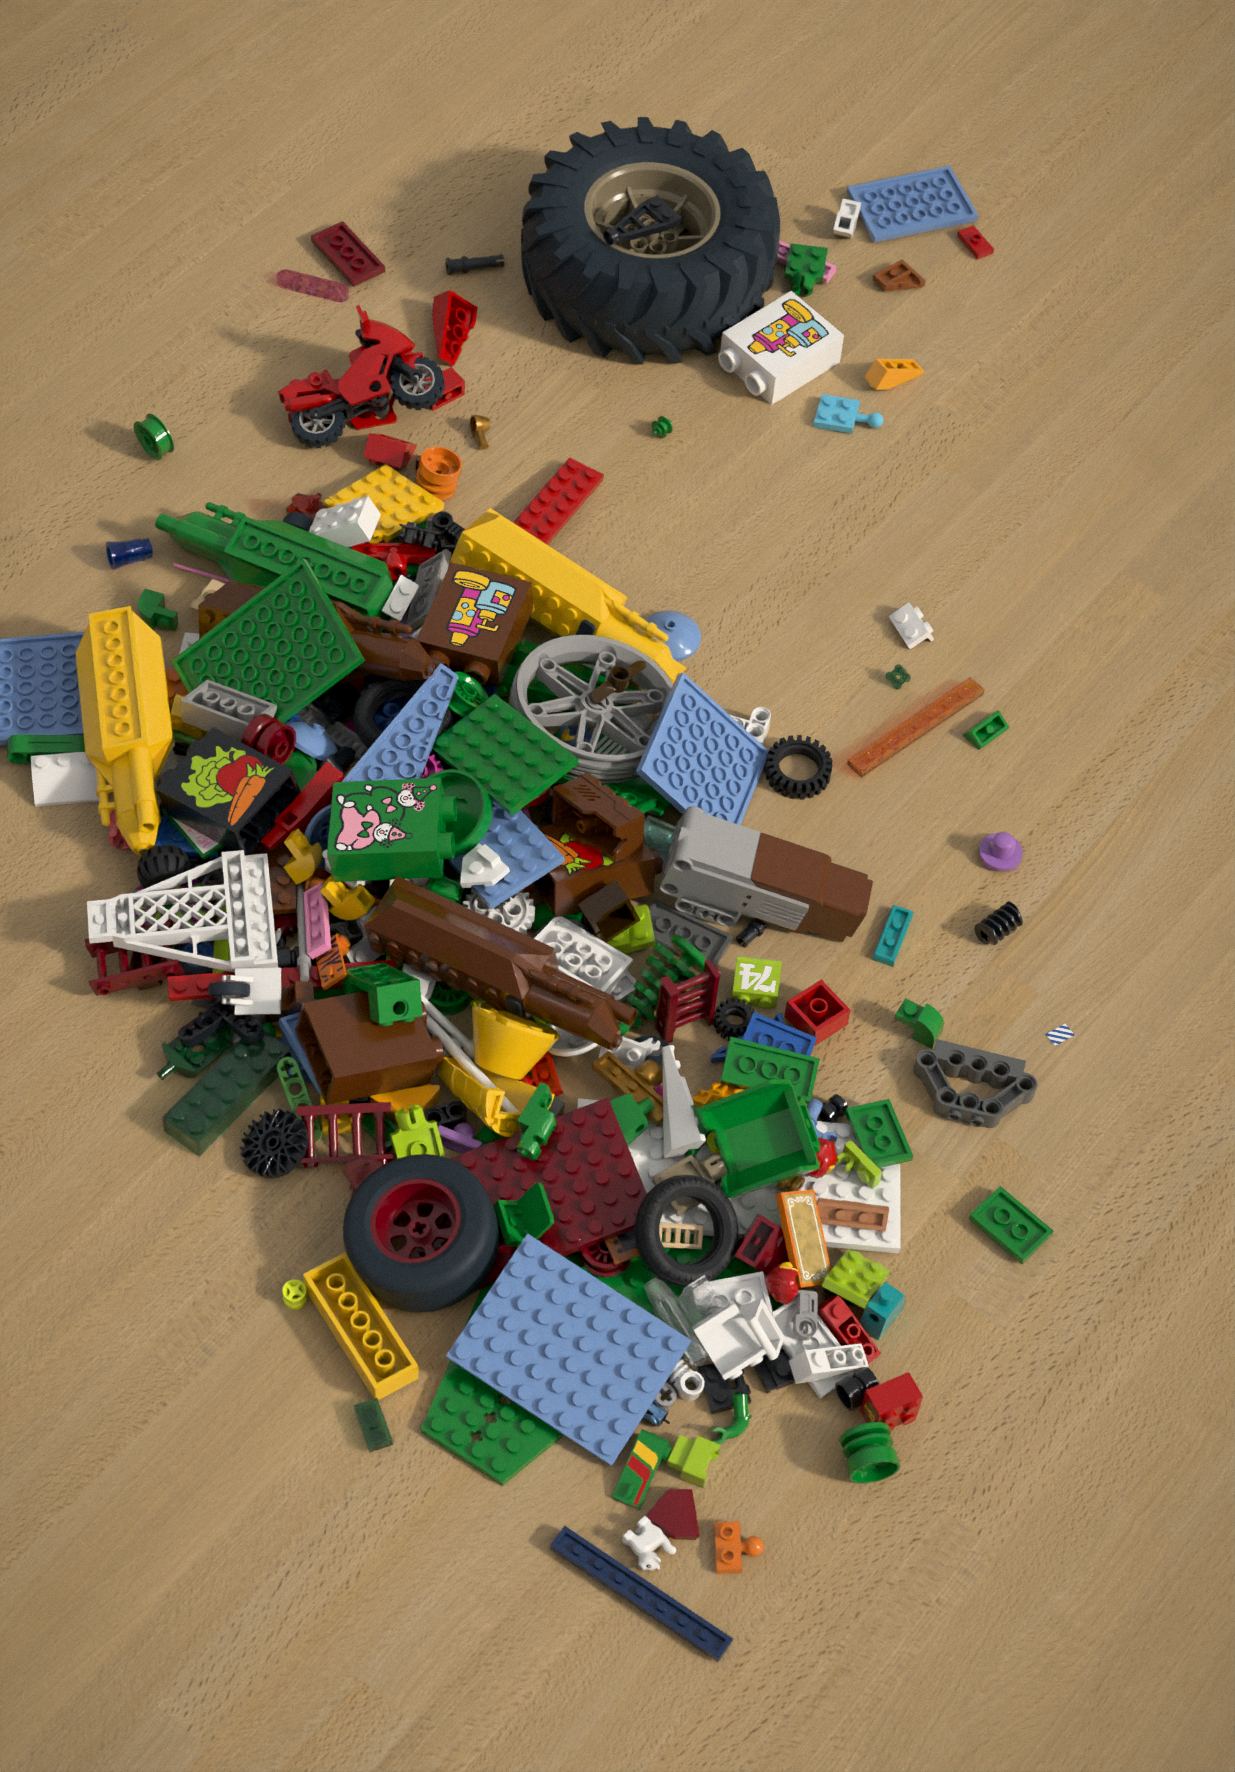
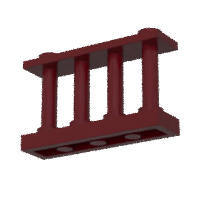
M169 919L163 925L171 928L175 922ZM148 923L142 925L141 928L147 931L153 925ZM89 938L85 939V947L92 958L96 957L98 979L89 981V985L96 996L108 995L111 992L164 980L169 976L184 975V970L177 959L164 958L163 963L151 965L150 954L141 953L142 968L129 971L127 949L114 947L113 941L90 943ZM162 945V947L172 949V945ZM118 952L120 973L107 976L105 956Z
M710 959L705 960L702 974L678 984L673 983L669 976L660 979L654 1028L660 1038L667 1043L673 1042L676 1028L700 1018H704L708 1026L713 1025L721 974L718 967L713 966ZM699 984H702V985L699 986V987H696V988H694V989H691V990H689V991H686V992L680 994V992H682V991H685V990L690 989V988H692V987H695V986H697V985H699ZM700 996V998H697V999H695V1000H693V1001H690V1002H688V1003H685V1004L679 1006V1004H681V1003H684V1002H686V1001H689V1000H691V999H694V998ZM698 1008V1010H696V1011H693V1012H691V1013H689V1014H686V1015H684V1016H681V1017L677 1018V1017L680 1016V1015H683V1014H685V1013H687V1012H690V1011L695 1010V1009Z
M391 1102L296 1106L297 1116H302L309 1136L308 1148L305 1153L306 1158H303L300 1162L304 1163V1168L318 1167V1162L374 1160L375 1164H386L389 1162V1159H393V1154H386L384 1116H387V1112L391 1111ZM372 1112L373 1117H375L376 1154L362 1155L361 1118H363V1113ZM349 1113V1118L352 1120L353 1156H339L337 1119H340L339 1114ZM316 1115H325V1119H328L329 1157H315L314 1120H316Z

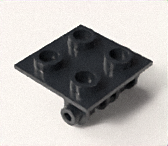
M407 522L406 525L399 524V526L404 528L399 533V539L404 543L417 545L419 542L420 546L424 545V547L435 549V547L439 548L440 546L438 538L449 540L448 537L443 535V531L435 527L426 526V529H424L419 524Z

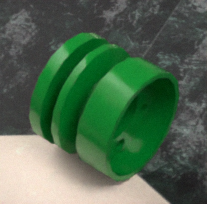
M882 1422L865 1423L850 1428L840 1436V1445L843 1448V1455L845 1458H848L846 1467L849 1479L852 1482L858 1484L878 1482L891 1477L899 1471L900 1463L896 1450L892 1448L894 1441L888 1424Z

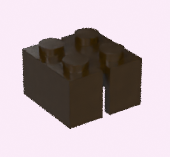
M616 880L606 884L601 890L586 897L578 904L597 937L605 943L641 921L629 898Z

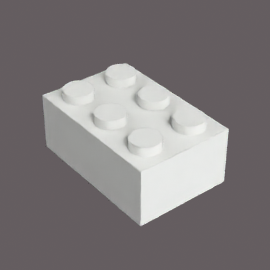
M369 496L355 498L350 502L339 503L334 507L319 510L309 532L345 547H351L371 540L381 514Z

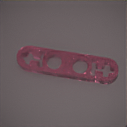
M287 269L277 273V284L281 288L336 302H345L349 298V287L344 283ZM300 282H308L309 284L303 286V285H300L299 283H300ZM325 286L327 289L319 290L318 287Z

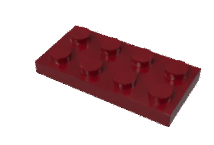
M343 221L311 235V242L353 287L385 272V265Z

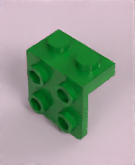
M536 1182L518 1201L497 1200L493 1204L507 1247H519L527 1234L538 1240L554 1223L553 1213L543 1184Z

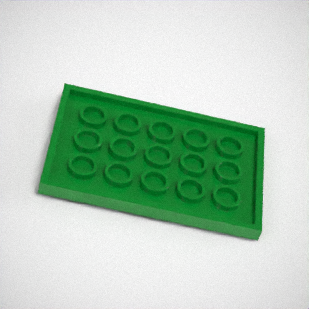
M496 694L492 695L436 738L431 750L432 753L452 769L467 772L475 777L486 789L491 800L511 816L579 764L578 758Z

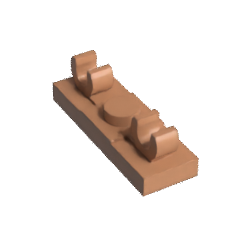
M818 1198L817 1206L820 1220L823 1224L886 1231L889 1207Z

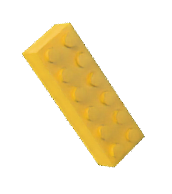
M346 1252L303 1274V1283L306 1286L307 1294L375 1402L418 1379L417 1363L367 1285L356 1273Z

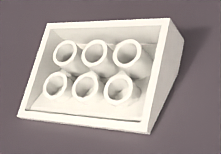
M562 916L554 917L534 938L555 948L560 972L608 994H611L633 962V959Z

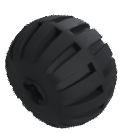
M167 844L157 845L145 851L141 856L137 866V876L140 884L145 889L191 870L193 865L189 856L181 848L174 845L168 846Z

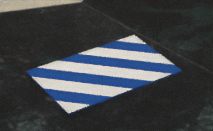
M1064 1024L1047 1033L1046 1036L1056 1046L1071 1038L1074 1034Z

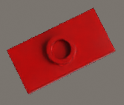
M974 225L958 231V238L977 259L993 254L994 248Z

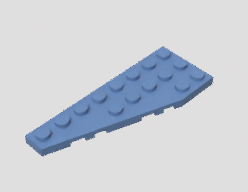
M440 663L435 669L434 674L429 676L342 782L421 778L457 684L458 675Z

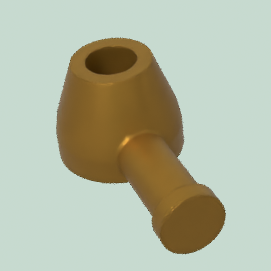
M471 415V433L476 435L479 449L485 450L489 445L486 442L484 432L490 429V420L488 417L481 415Z

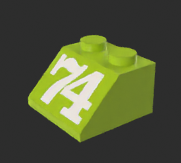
M737 956L731 1002H734V998H738V1002H741L742 999L746 1000L745 1005L750 1003L752 1006H760L765 1009L776 1008L782 961Z

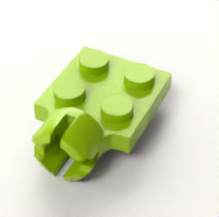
M419 1105L408 1106L409 1112L405 1111L404 1107L396 1111L395 1117L398 1129L390 1133L396 1159L417 1154L445 1157L435 1120L426 1121L423 1109Z

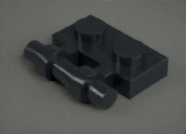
M714 1363L698 1366L697 1371L704 1379L703 1390L711 1414L734 1409L732 1394L747 1393L748 1404L751 1403L749 1395L751 1391L743 1377L744 1369H741L743 1373L734 1379L736 1388L730 1389L728 1383L730 1379L724 1380Z

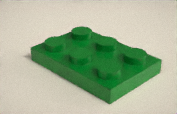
M890 1099L846 1108L845 1115L859 1149L878 1168L912 1161L913 1153Z
M1001 1186L969 1216L970 1221L1021 1264L1036 1252L1054 1232Z

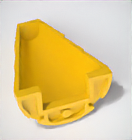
M443 1056L442 1063L438 1064V1076L457 1098L459 1097L488 1128L505 1137H511L514 1133L521 1131L517 1120L537 1087L517 1079L496 1074L477 1065L497 1087L486 1088L473 1079L453 1057ZM505 1096L519 1112L502 1111L503 1097Z

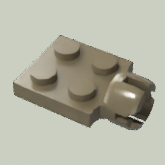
M710 1154L701 1160H696L692 1155H689L654 1175L652 1183L656 1186L661 1181L670 1177L693 1175L717 1184L721 1181L722 1176L727 1175L728 1171L723 1161L717 1163L716 1160L720 1159L717 1154ZM683 1196L677 1198L669 1205L675 1214L680 1216L701 1203L693 1198Z

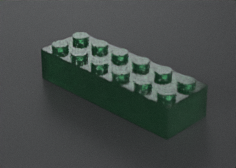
M264 1029V1038L259 1043L248 1044L240 1039L162 1117L164 1131L200 1157L279 1077L277 1071L278 1062L284 1057H291V1049ZM289 1063L285 1064V1069L282 1071H285L289 1067Z

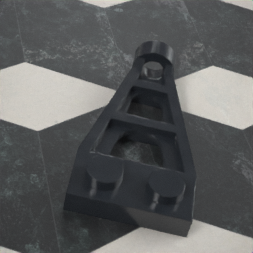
M656 195L639 204L613 228L605 230L603 237L605 242L611 246L615 243H622L667 231L681 224L682 217ZM643 214H648L657 223L645 225L639 218ZM632 223L638 230L629 232L624 227Z

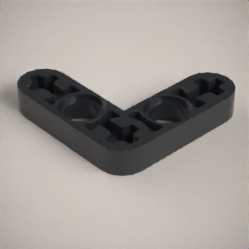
M220 1001L183 1026L178 1032V1037L182 1046L190 1048L198 1045L222 1027L227 1026L246 1043L256 1044L263 1040L264 1031L260 1022L251 1015H235V1005L222 1004V1001ZM237 1020H245L241 1024H234ZM213 1021L212 1024L208 1026H203L205 1022Z

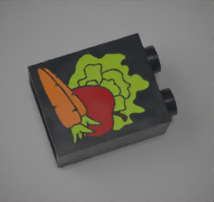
M214 727L202 739L192 742L185 758L174 769L164 772L156 787L167 815L231 851L244 850L245 855H250L261 843V840L275 827L274 820L301 792L291 769Z

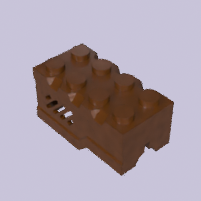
M586 772L562 785L553 787L552 823L581 846L595 847L615 863L643 850L644 813L635 806L630 807L626 799L616 796L615 792L608 786H602L599 779Z

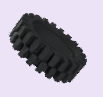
M793 735L788 736V741L783 737L779 743L776 741L773 744V748L770 747L766 758L765 777L766 780H769L771 787L775 785L774 791L778 793L782 789V796L784 797L791 793L790 799H795L796 794H799L800 800H804L805 794L810 799L814 797V792L816 795H819L821 790L827 788V784L830 782L833 761L830 758V752L826 751V747L824 745L819 747L820 741L815 739L813 743H810L811 737L809 736L806 737V741H803L802 735H797V740H794ZM789 755H805L816 763L818 772L810 779L794 780L787 777L781 771L779 763Z

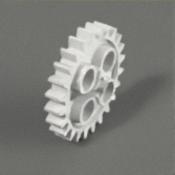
M472 888L471 894H466L465 901H463L464 907L525 935L527 929H531L532 922H534L535 907L533 906V899H529V892L523 893V889L515 894L514 899L510 897V902L507 903L505 900L504 904H499L493 909H490Z

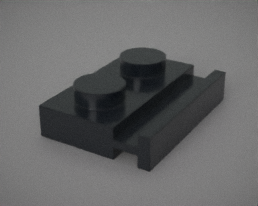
M782 1347L776 1359L770 1360L766 1355H763V1360L753 1366L767 1394L774 1389L778 1390L795 1383L789 1364L790 1358Z

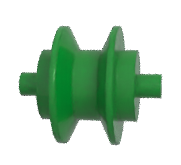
M664 416L658 417V421H653L651 424L652 433L660 438H665L667 434L673 431L672 421Z

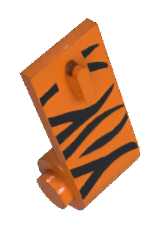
M336 933L330 937L331 949L316 957L321 984L324 990L347 976L343 956L350 952L349 947L351 944L345 935Z

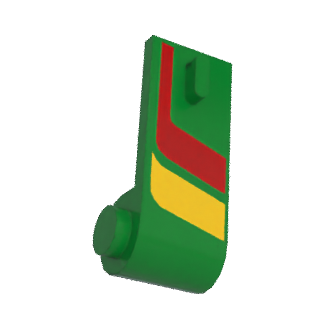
M642 1429L612 1498L640 1509L659 1464L663 1460L668 1461L673 1449V1447L669 1446L670 1441Z

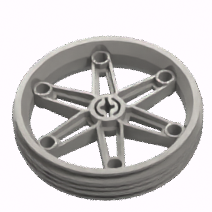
M570 635L543 643L526 657L515 674L509 695V705L578 758L579 764L566 773L565 776L575 779L581 774L589 772L603 784L621 783L641 777L636 773V770L650 740V736L644 733L630 718L649 713L655 714L660 712L661 714L673 684L666 673L651 658L625 643L601 636ZM636 661H645L646 668L630 679L644 691L613 692L597 704L590 701L589 694L594 690L599 674L606 676V682L611 667L621 665L627 668ZM588 664L595 665L588 684L559 665ZM536 676L539 681L543 682L560 699L528 705L527 687ZM638 702H641V704H634V705H627V706H620V707L614 706V705H619V704H628V703H638ZM567 710H574V711H575V712H568V713L547 714V713L567 711ZM585 725L595 728L590 743L583 742ZM543 726H577L575 746L573 747L559 740L543 728ZM600 733L632 753L605 755L594 753Z

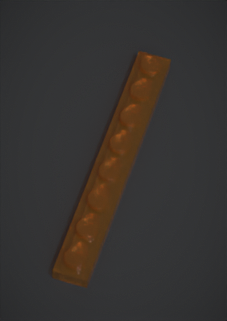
M969 677L849 758L847 765L861 778L983 696L985 689Z

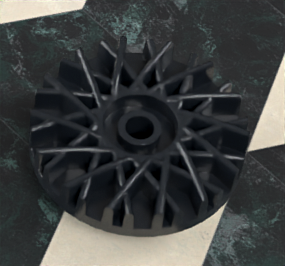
M278 1108V1110L273 1109V1114L267 1111L264 1112V1116L260 1114L261 1120L259 1122L252 1120L253 1125H248L251 1131L249 1134L243 1132L245 1138L241 1139L245 1144L244 1147H240L242 1150L240 1154L245 1158L242 1161L253 1173L266 1179L279 1178L290 1173L302 1161L308 1148L309 1136L303 1121L288 1110L284 1112Z

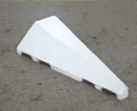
M674 1045L662 1048L664 1158L682 1157L689 1149H698L706 1141L705 1135L700 1134L697 1128L700 1124L697 1117H694V1103L685 1077L679 1075L678 1069L681 1065L678 1060H675Z

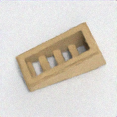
M660 1222L659 1233L663 1247L702 1249L703 1225ZM664 1228V1241L662 1242V1229ZM671 1228H674L673 1242H670ZM681 1229H684L683 1243H680ZM690 1229L694 1230L693 1244H689Z

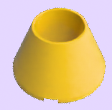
M474 1002L472 1005L474 1063L496 1074L522 1080L560 1037V1033L557 1030L539 1021L536 1023L529 1019L524 1020L501 1008L495 1009L486 1003L479 1002L477 1006Z

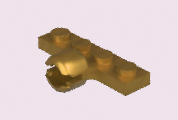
M607 1051L592 1063V1069L621 1095L630 1093L636 1103L649 1097L655 1109L645 1116L656 1126L663 1122V1098L654 1091L656 1087L663 1083V1069L657 1062L646 1060L637 1068L630 1069L610 1051Z

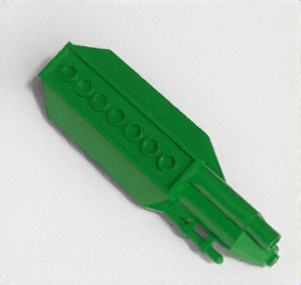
M211 502L206 503L205 507L207 510L215 513L214 517L200 511H195L176 518L161 513L156 519L155 526L157 529L169 533L183 549L218 563L231 580L267 587L301 559H305L308 561L330 600L342 602L365 616H377L385 621H389L391 618L381 612L395 586L388 566L383 561L280 520L256 521L246 517L242 512L236 513L229 510L227 506H219ZM226 517L233 521L230 524L228 522L221 520V518Z

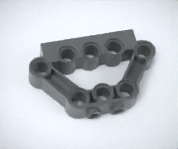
M939 1039L936 1040L934 1050L923 1049L917 1053L913 1067L915 1076L921 1079L932 1099L933 1109L937 1115L948 1118L951 1121L969 1123L975 1127H996L1003 1117L1017 1107L1030 1103L1037 1088L1036 1078L1024 1072L1025 1060ZM946 1076L950 1078L962 1076L966 1077L971 1083L986 1082L995 1089L1006 1088L994 1097L984 1100L971 1092L957 1093L950 1086Z

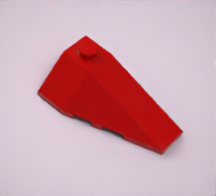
M448 290L434 297L432 321L437 358L452 367L462 351L463 343L469 337V331L475 326L478 307L453 291Z

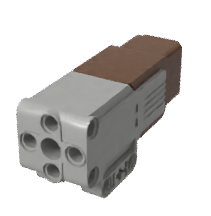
M690 806L685 809L673 832L670 847L662 865L664 872L660 890L665 894L676 897L675 908L678 911L725 927L734 926L739 917L743 915L794 933L803 934L810 931L843 942L846 936L852 938L867 914L873 881L867 879L868 874L832 863L831 857L827 854L705 814L701 808Z

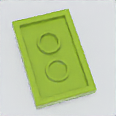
M848 1249L826 1276L822 1287L865 1309L869 1301L888 1278L890 1270L884 1268L878 1262H873L863 1257L861 1253Z

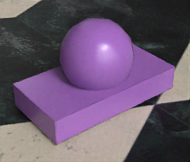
M459 1123L453 1130L442 1125L438 1127L442 1146L462 1154L482 1146V1142L474 1139L476 1135L475 1130L469 1123Z

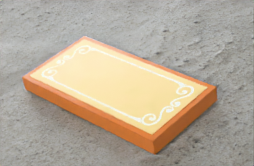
M814 1189L775 1194L789 1262L794 1266L792 1268L798 1270L795 1280L798 1288L822 1286L824 1279L831 1271Z

